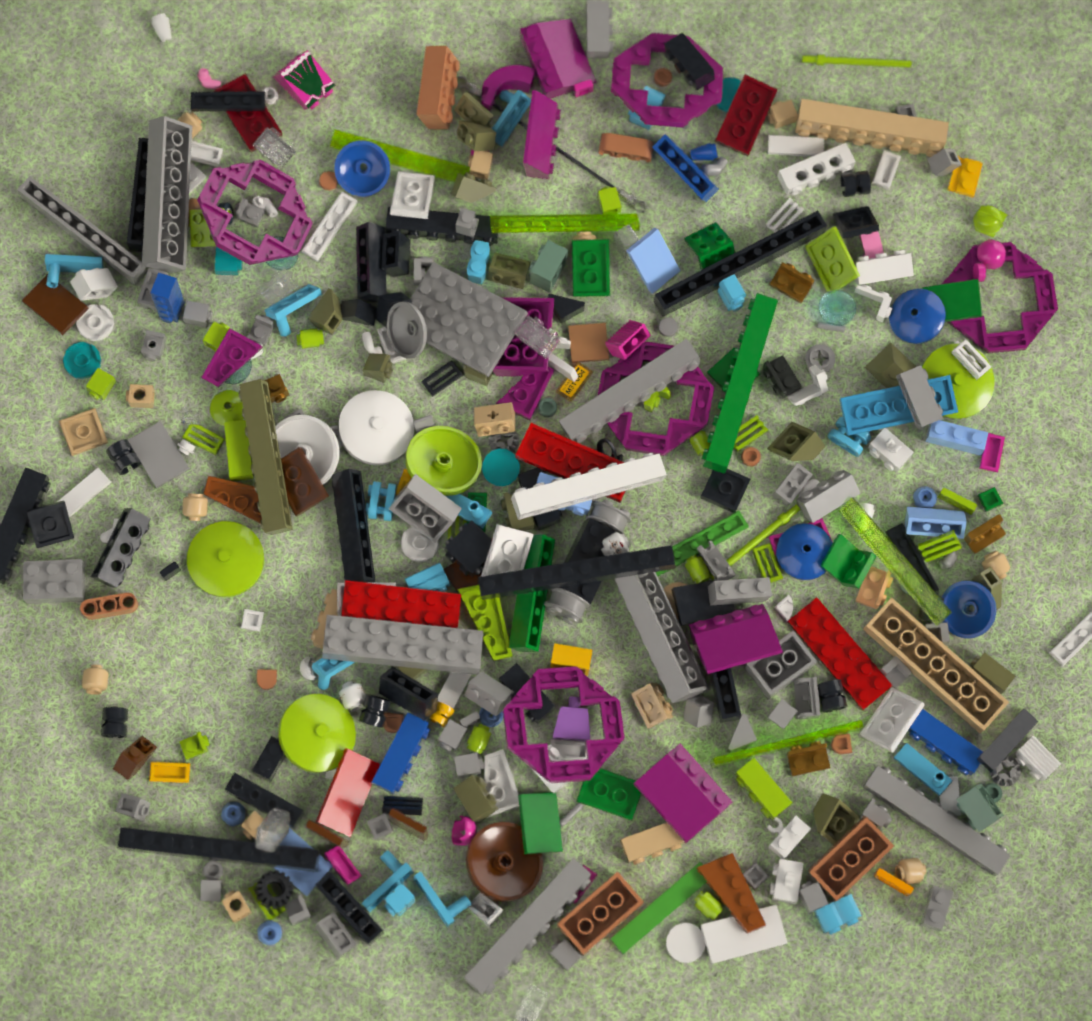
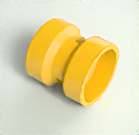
M438 701L437 711L429 717V720L433 723L438 722L441 727L445 728L449 717L453 715L455 710Z

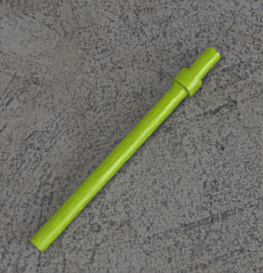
M817 54V56L802 55V63H816V65L822 66L824 64L912 67L911 60L828 57L824 54Z
M795 504L787 512H782L777 516V520L726 560L728 564L732 566L781 525H786L790 518L801 510L800 507ZM709 573L711 580L713 581L715 578L711 573Z

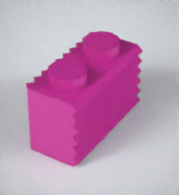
M629 320L608 341H605V345L613 357L626 360L651 335L645 324Z

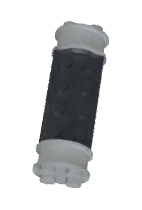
M605 499L602 502L594 501V509L591 515L586 516V520L583 522L564 563L605 556L601 550L604 547L602 541L615 532L625 535L623 532L627 523L632 521L630 512L614 507L612 502ZM602 581L551 589L552 595L549 601L544 603L545 611L553 616L557 614L563 617L562 620L570 625H573V622L582 623L583 619L581 617L585 609L590 608V604Z

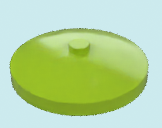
M958 343L944 345L936 349L922 364V369L924 368L928 374L927 380L950 375L958 413L942 416L950 419L968 418L980 412L991 399L995 384L992 367L976 380L951 353L960 345ZM976 349V351L989 363L987 358Z
M433 426L423 429L411 439L406 451L405 463L411 478L416 474L443 495L452 496L463 493L474 485L482 468V457L476 443L464 432L448 426Z
M232 521L216 522L199 531L191 541L187 552V567L194 583L204 592L216 597H233L246 592L258 581L264 567V551L260 540L248 527Z
M309 694L295 700L286 708L280 719L278 736L280 746L291 763L307 772L323 773L338 767L345 748L353 750L356 740V729L350 712L344 708L340 701L324 694Z

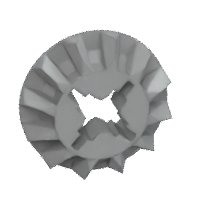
M823 344L810 347L805 356L807 368L816 365L821 370L829 372L835 364L833 350ZM819 352L821 357L826 359L823 360L821 366L819 364V361L813 360L818 357Z
M517 432L503 433L505 438L509 437L507 447L503 442H498L501 440V434L489 436V445L492 450L500 448L514 452L519 445V435Z
M1007 756L992 773L990 772L992 780L1000 786L1015 784L1021 774L1020 764L1014 757ZM1002 765H1004L1006 768L1013 767L1008 772L1009 777L1006 775V773L998 774L1003 769Z

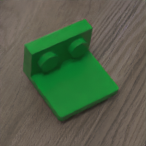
M716 222L684 238L686 244L698 257L701 270L736 253L733 241Z
M838 534L821 563V567L843 586L859 589L877 556L873 552L859 550L842 534Z

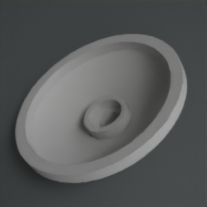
M405 301L393 305L387 319L389 341L393 349L401 357L410 359L419 356L427 341V327L423 315L412 303Z

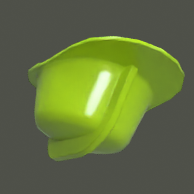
M982 205L976 211L973 218L975 230L994 238L1000 228H1003V222L1007 214L994 206Z

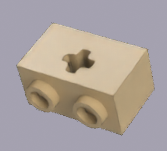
M512 402L474 407V425L478 437L516 432L515 412Z

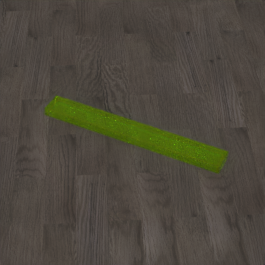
M336 129L329 145L330 148L341 150L347 144L354 141H370L384 150L390 165L426 175H435L437 178L451 182L456 181L458 173L465 175V172L470 173V167Z
M637 214L490 216L492 233L640 230Z
M851 498L838 511L932 622L939 626L952 612L856 499Z
M858 720L714 757L710 761L711 768H716L789 749L794 746L805 745L858 731L864 727L863 722Z

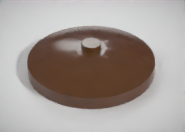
M495 822L485 826L474 835L466 851L465 862L468 876L477 890L490 899L500 902L518 900L529 894L537 886L543 871L542 853L524 854L522 828L515 823Z

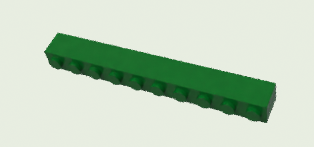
M759 293L756 294L754 299H750L747 308L750 310V313L745 315L742 324L746 327L744 332L741 331L737 342H740V346L735 348L732 357L735 359V363L729 367L727 375L730 376L729 382L725 381L722 392H725L724 398L720 397L717 406L720 412L719 415L715 414L712 422L715 428L713 432L710 431L707 442L710 443L709 448L704 449L701 458L705 460L703 464L705 468L724 474L728 468L776 310L777 299Z

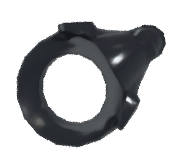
M603 438L597 442L598 452L607 455L603 450V443H607L612 450L610 457L623 461V454L617 456L616 449L610 440Z

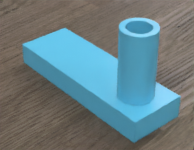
M503 90L500 93V99L509 103L492 128L496 132L495 143L501 147L531 104V99L520 90H517L515 94L507 90Z
M45 255L46 269L49 271L46 284L50 288L58 286L60 272L77 273L82 269H104L102 257Z
M308 284L265 309L266 316L276 321L280 336H288L291 333L286 315L321 296V290L316 286Z
M461 494L446 496L462 508L458 514L459 517L468 522L472 520L481 529H483L492 515L491 510Z
M321 658L313 663L312 670L319 675L318 688L321 690L328 689L330 677L355 662Z
M908 743L894 757L897 762L938 796H941L953 781Z
M389 850L384 852L380 859L394 874L362 902L369 913L393 892L399 884H402L414 873L407 863L402 865Z
M421 871L414 875L413 879L447 927L454 923L453 917L471 906V902L464 895L446 908Z

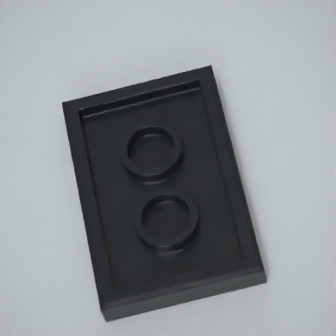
M714 581L673 587L671 589L680 626L714 618L717 615L732 613L735 611L734 604L710 606L708 586Z

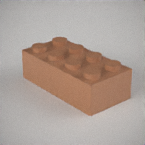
M426 46L416 115L428 129H449L450 123L453 121L452 106L455 104L454 91L457 88L456 76L460 69V63L448 46Z
M864 816L814 863L808 871L838 901L894 845Z
M617 872L557 923V927L577 951L584 956L643 905L644 901L620 873Z

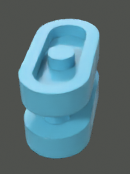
M839 417L835 423L839 429H831L827 437L844 450L859 457L863 451L860 444H868L871 439L870 431L850 435L854 438L852 440L845 435L844 419Z
M373 481V485H369L368 496H371L370 503H366L365 508L368 519H377V514L384 515V521H392L393 512L389 510V507L396 497L397 484L389 483L388 489L381 488L382 482ZM380 496H386L385 507L379 506Z

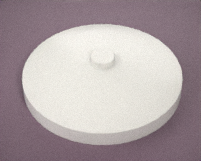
M379 390L365 391L351 398L344 406L338 421V434L345 450L356 460L369 465H386L398 460L407 451L408 445L414 437V420L406 404L395 395Z
M294 415L282 420L275 426L280 457L283 458L298 447H301L322 485L325 484L332 477L339 461V444L333 430L322 420L309 415Z

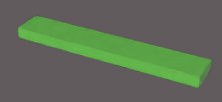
M737 511L735 514H731L672 546L675 567L686 562L691 556L699 555L697 547L700 545L705 549L709 546L708 542L712 541L716 546L747 529L749 526L741 512ZM670 570L656 572L657 577Z
M701 861L610 939L622 954L626 953L707 883L702 874L700 875L696 870L697 867L703 865Z

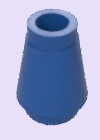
M710 142L690 150L692 161H714V158H718L716 143L711 144Z

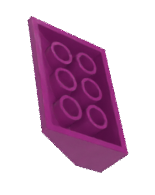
M571 19L540 22L520 29L521 42L532 68L536 69L535 76L543 95L553 99L573 92L574 84L591 79L593 84L597 83Z
M532 90L523 165L527 177L549 180L550 174L554 172V163L551 162L552 156H556L557 146L554 145V139L558 138L559 127H556V123L561 118V109H558V104L536 90Z
M501 297L526 310L528 314L493 369L496 376L516 377L547 372L554 298Z
M763 604L753 605L746 609L735 610L732 613L717 615L714 618L689 624L693 645L707 674L783 653L770 616Z
M681 743L633 784L685 843L689 842L733 803Z

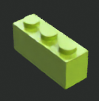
M246 421L224 422L230 480L254 479L251 465L253 464L252 457L248 452L249 439L245 434Z
M755 758L751 759L735 773L737 784L741 788L745 787L750 792L748 793L749 798L754 803L758 802L762 807L760 810L766 818L771 817L774 820L775 817L792 804V801Z

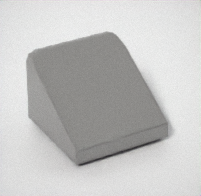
M431 415L414 420L413 422L416 433L434 426Z
M201 880V901L221 902L222 881Z

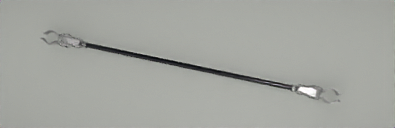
M458 76L459 79L464 78L467 80L465 76ZM467 82V86L457 84L460 88L465 87L470 95L482 99V91L474 83ZM494 102L493 106L503 113L505 109ZM522 121L518 122V124L527 129L528 125ZM557 146L556 150L607 186L615 187ZM617 188L618 196L624 199L625 203L632 206L635 205L634 201L637 203L642 202L645 204V208L648 209L644 201H637L636 196L632 193ZM636 209V211H638V212H644V213H645L644 210H637V209Z

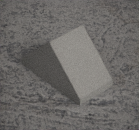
M742 713L726 751L728 753L752 745L757 741L746 714Z

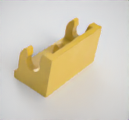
M554 643L550 668L577 666L583 671L584 675L588 676L592 649Z

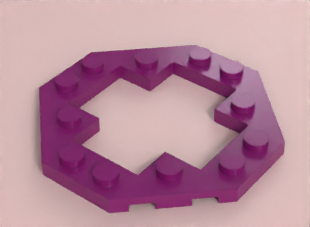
M651 33L613 58L611 93L623 100V104L630 111L639 115L640 120L645 125L683 128L690 120L698 118L708 111L709 107L721 102L723 67L689 36L686 37L714 69L715 80L703 87V95L685 94L684 108L647 105L648 90L630 89L631 65L650 66L651 52L664 53V43L677 35Z
M256 160L248 164H234L227 168H214L197 201L216 247L249 265L296 256L311 229L312 221L305 212L306 207L301 195H298L295 188L294 178L262 160ZM253 177L284 195L278 210L294 219L283 242L265 234L259 247L226 229L232 214L216 205L228 182L245 191Z
M1002 242L1006 251L1005 262H1012L1014 279L1033 278L1038 311L1020 313L1022 330L987 333L984 316L947 322L988 354L1026 350L1058 310L1053 273L1047 269L1045 270L1029 255L1018 250L1017 246L1012 242ZM973 245L942 284L974 280V264L981 263L977 258L979 245Z
M644 342L626 360L619 359L616 364L602 371L598 395L620 382L621 377H628L642 368L643 362H651L673 348L674 345ZM699 367L693 371H687L677 380V385L695 387L689 420L670 418L667 436L631 431L633 412H623L614 422L606 423L626 451L665 456L708 426L714 387L706 379Z
M577 666L537 669L529 681L524 684L516 696L503 709L507 749L550 783L590 781L625 738L620 700L608 694L596 681L589 679ZM578 688L580 706L600 705L604 739L586 740L587 759L549 762L547 743H527L524 710L542 708L541 690Z

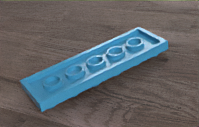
M950 375L927 380L929 386H932L936 396L934 398L936 403L942 408V416L958 413ZM900 386L839 399L847 436L914 422Z

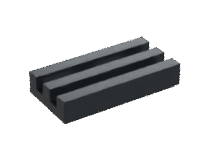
M451 360L422 380L421 383L433 397L461 378L463 374ZM452 366L453 369L432 384H428L429 381ZM453 373H457L455 376L447 380L445 383H443L436 389L432 390L433 387L441 383L443 380L451 376Z
M384 796L382 814H389L391 809H395L404 815L421 816L423 798Z

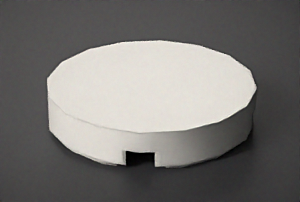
M88 305L89 309L76 322L77 329L81 336L87 340H103L113 331L114 317L110 310L103 305Z
M411 526L402 535V551L412 561L426 562L437 553L439 539L434 543Z
M681 923L673 927L666 938V948L670 956L681 963L694 962L701 957L705 950V941L699 927L691 923Z

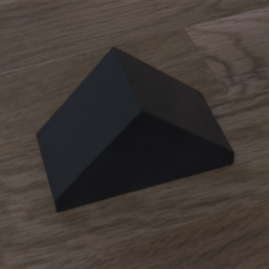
M402 292L379 295L376 320L387 328L388 313L392 306L399 302L412 303L413 301Z
M548 294V298H554L553 312L561 324L584 311L585 302Z
M361 299L341 301L342 320L374 326L377 313L376 307Z

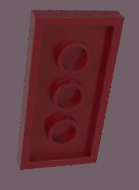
M246 73L214 90V92L256 91ZM267 107L266 111H225L250 153L283 135Z
M744 74L715 142L748 157L778 89Z

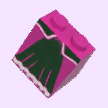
M308 50L297 55L273 76L304 110L308 108L314 109L319 104L318 100L323 96L324 98L328 97L333 92L332 88L335 86L334 82Z

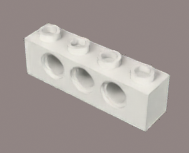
M844 143L779 170L777 177L786 195L792 194L795 196L806 187L811 189L818 186L819 182L826 180V182L833 180L837 174L850 173L856 161L847 144ZM830 162H836L838 166L834 167L830 165ZM813 169H819L822 173L817 174ZM796 176H803L805 180H798Z

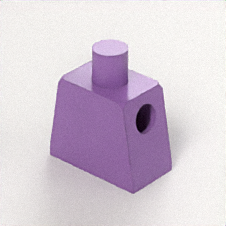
M569 697L568 707H560L553 739L581 742L590 740L588 709L580 708L579 697Z

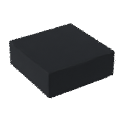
M174 561L162 569L160 574L167 581L179 573L181 569L177 562Z

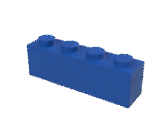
M664 134L652 146L705 202L719 190L710 178L668 135Z
M158 272L150 294L161 320L166 323H172V321L177 323L185 303L177 278Z
M924 709L920 711L908 729V732H910L909 736L916 741L920 739L926 744L925 747L933 753L936 751L941 754L943 761L948 764H955L958 767L957 770L965 776L968 774L970 776L973 775L981 764L977 758L983 751Z
M407 712L372 781V785L394 795L395 791L399 792L404 783L401 780L403 775L409 774L413 766L410 762L413 756H418L422 748L419 746L422 738L426 740L431 729L428 728L429 722L423 721Z

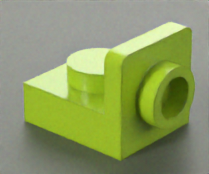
M666 387L660 392L656 391L651 394V397L644 401L645 410L652 413L654 407L657 408L659 406L661 397L670 400V390Z
M199 731L196 732L197 735L179 741L186 760L209 752L207 746H210L207 735H202Z

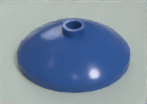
M365 140L354 141L347 144L338 153L334 165L335 176L340 186L348 193L361 197L371 196L379 192L387 183L390 176V162L384 150L377 144ZM361 164H366L367 169L362 170Z
M908 290L902 293L891 306L890 326L896 336L907 343L921 344L935 338L944 326L946 318L945 307L940 298L929 290ZM914 310H918L916 315H912Z
M808 523L796 524L788 528L779 538L776 547L777 560L780 567L789 576L798 580H813L826 572L821 567V563L833 543L828 534L820 527ZM808 546L810 551H804L803 547Z
M966 580L954 583L943 593L942 622L948 623V630L952 634L961 638L971 639L985 634L991 628L996 618V603L993 595L985 586L975 581ZM970 605L974 606L973 612L969 609Z

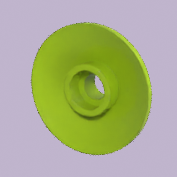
M224 390L216 394L211 400L210 414L218 424L224 426V422L244 419L242 416L243 403L240 400L239 392ZM231 404L232 406L230 409H225V405Z

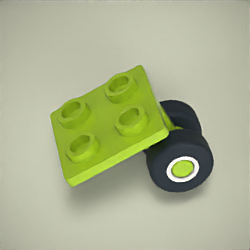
M228 202L220 203L218 207L232 214L228 223L230 225L234 219L233 207ZM190 210V246L193 248L216 246L202 210Z

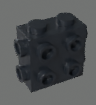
M471 520L468 524L465 522L459 528V533L455 537L451 536L445 542L446 546L444 548L446 558L452 563L455 561L460 566L459 570L465 576L469 574L473 578L475 575L479 576L483 572L492 539Z

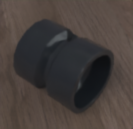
M868 170L858 171L855 175L852 172L840 175L841 187H845V191H842L843 197H852L856 193L859 195L871 193V181Z
M127 439L117 441L106 450L109 458L115 462L114 466L119 475L129 473L127 466L131 465L134 470L141 464L136 453H131L133 448Z
M832 680L818 684L819 697L823 698L820 702L823 713L833 712L834 710L838 711L848 707L845 696L841 694L844 691L841 680Z
M366 694L364 701L366 709L361 711L359 721L383 728L386 719L384 713L388 712L391 701L379 696Z
M104 707L102 710V720L105 723L101 727V736L106 738H126L127 725L124 723L128 721V709Z

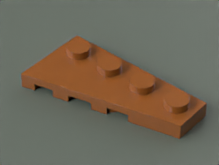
M208 476L204 496L261 524L262 516L257 506L259 498L254 486Z
M733 853L697 867L696 870L700 875L702 874L710 888L716 892L721 902L731 911L732 916L746 934L766 926Z

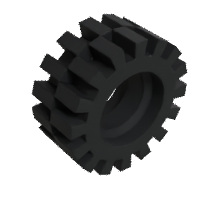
M271 870L260 877L256 884L255 895H258L257 900H261L260 904L262 906L265 904L268 909L270 907L277 909V907L281 908L289 901L293 892V883L289 881V876H284V872L280 874L279 870H275V872ZM270 883L279 884L282 890L281 894L276 897L271 896L267 892V885Z

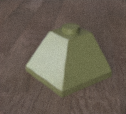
M890 342L864 368L885 388L900 386L896 375L913 369L916 366Z
M791 422L767 449L790 461L814 460L825 448V445L815 431Z
M822 793L813 809L817 832L832 845L840 840L860 818L840 799Z

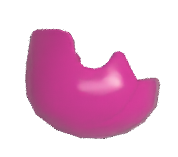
M989 239L978 246L977 258L985 265L986 269L995 270L1000 268L1005 262L1006 251L1001 242Z
M460 816L462 819L456 820L453 824L452 843L458 846H467L477 833V827L470 817Z

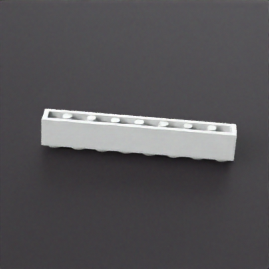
M653 453L643 455L641 459L635 460V458H630L622 464H609L604 469L593 468L588 473H575L567 479L560 477L552 480V483L544 484L542 482L535 484L530 489L525 487L515 490L511 500L517 518L520 520L663 481L667 474L660 454L653 455Z

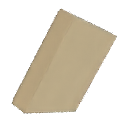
M95 408L59 421L71 456L108 443Z

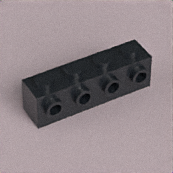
M371 222L356 227L357 298L369 302H377L379 295L387 294L386 272L381 269L385 227Z

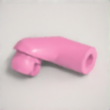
M206 68L199 70L198 79L203 87L210 89L221 87L222 81L212 80Z

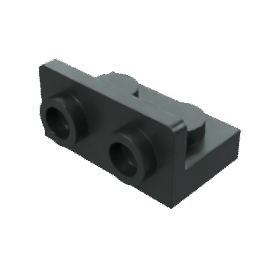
M783 355L771 362H764L763 374L766 379L772 381V389L776 395L784 398L802 388Z

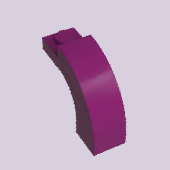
M510 65L495 70L486 78L482 85L481 96L483 97L481 105L491 113L497 96L503 90H520L529 94L536 69L522 65Z

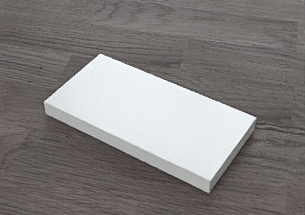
M777 905L759 909L766 926L749 934H746L733 916L700 925L711 964L787 944Z

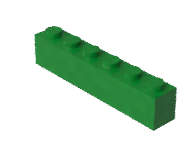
M543 534L533 535L524 569L552 565L555 539ZM548 590L518 594L516 596L509 642L510 649L519 652H539L545 612L544 603L547 599Z

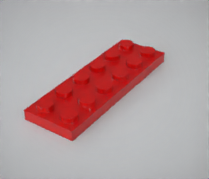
M530 423L515 454V458L563 479L570 478V475L575 473H588L593 468L604 469L612 463H617V465L624 463L533 423ZM626 491L605 497L621 503Z
M345 580L341 616L458 628L461 594Z
M817 597L787 621L834 678L842 681L843 688L862 710L866 709L893 686Z

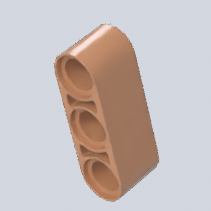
M603 133L598 152L600 155L609 154L611 157H627L629 160H645L649 163L652 160V146L654 142L648 139Z
M132 593L109 595L84 600L80 605V611L88 620L112 617L135 612L138 608V601ZM126 600H134L132 606H124ZM107 603H114L112 610H105ZM89 606H94V612L91 614H87L86 608Z

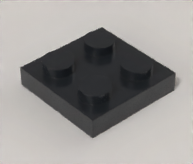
M869 206L833 213L834 223L843 239L879 231V224Z
M727 469L725 474L713 470L700 498L735 514L751 479L730 469Z
M64 500L26 511L37 549L74 539Z

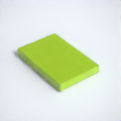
M836 227L830 228L805 245L828 295L835 293L860 276Z

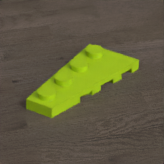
M479 585L458 589L457 591L461 594V599L477 630L483 631V642L492 660L497 661L513 657L512 651L509 648V638L500 599L482 600Z

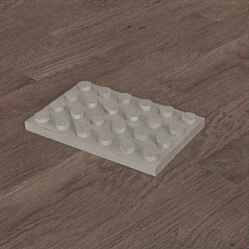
M435 262L431 264L422 282H420L410 298L413 301L412 304L424 317L427 327L426 344L487 377L492 373L528 314L526 310Z

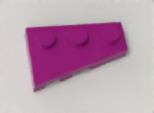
M229 328L201 378L219 388L255 356L263 346Z
M548 367L547 372L523 375L496 404L512 402L515 414L531 420L554 373V369Z

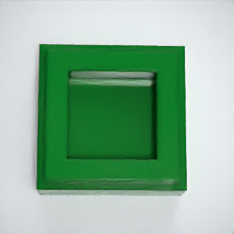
M995 487L977 495L985 512L1004 504Z

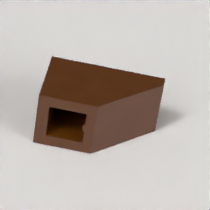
M141 736L120 754L113 770L126 780L131 779L157 749V746L144 736Z

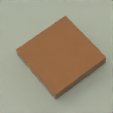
M606 323L568 326L572 363L609 360V350L605 345V341H607Z

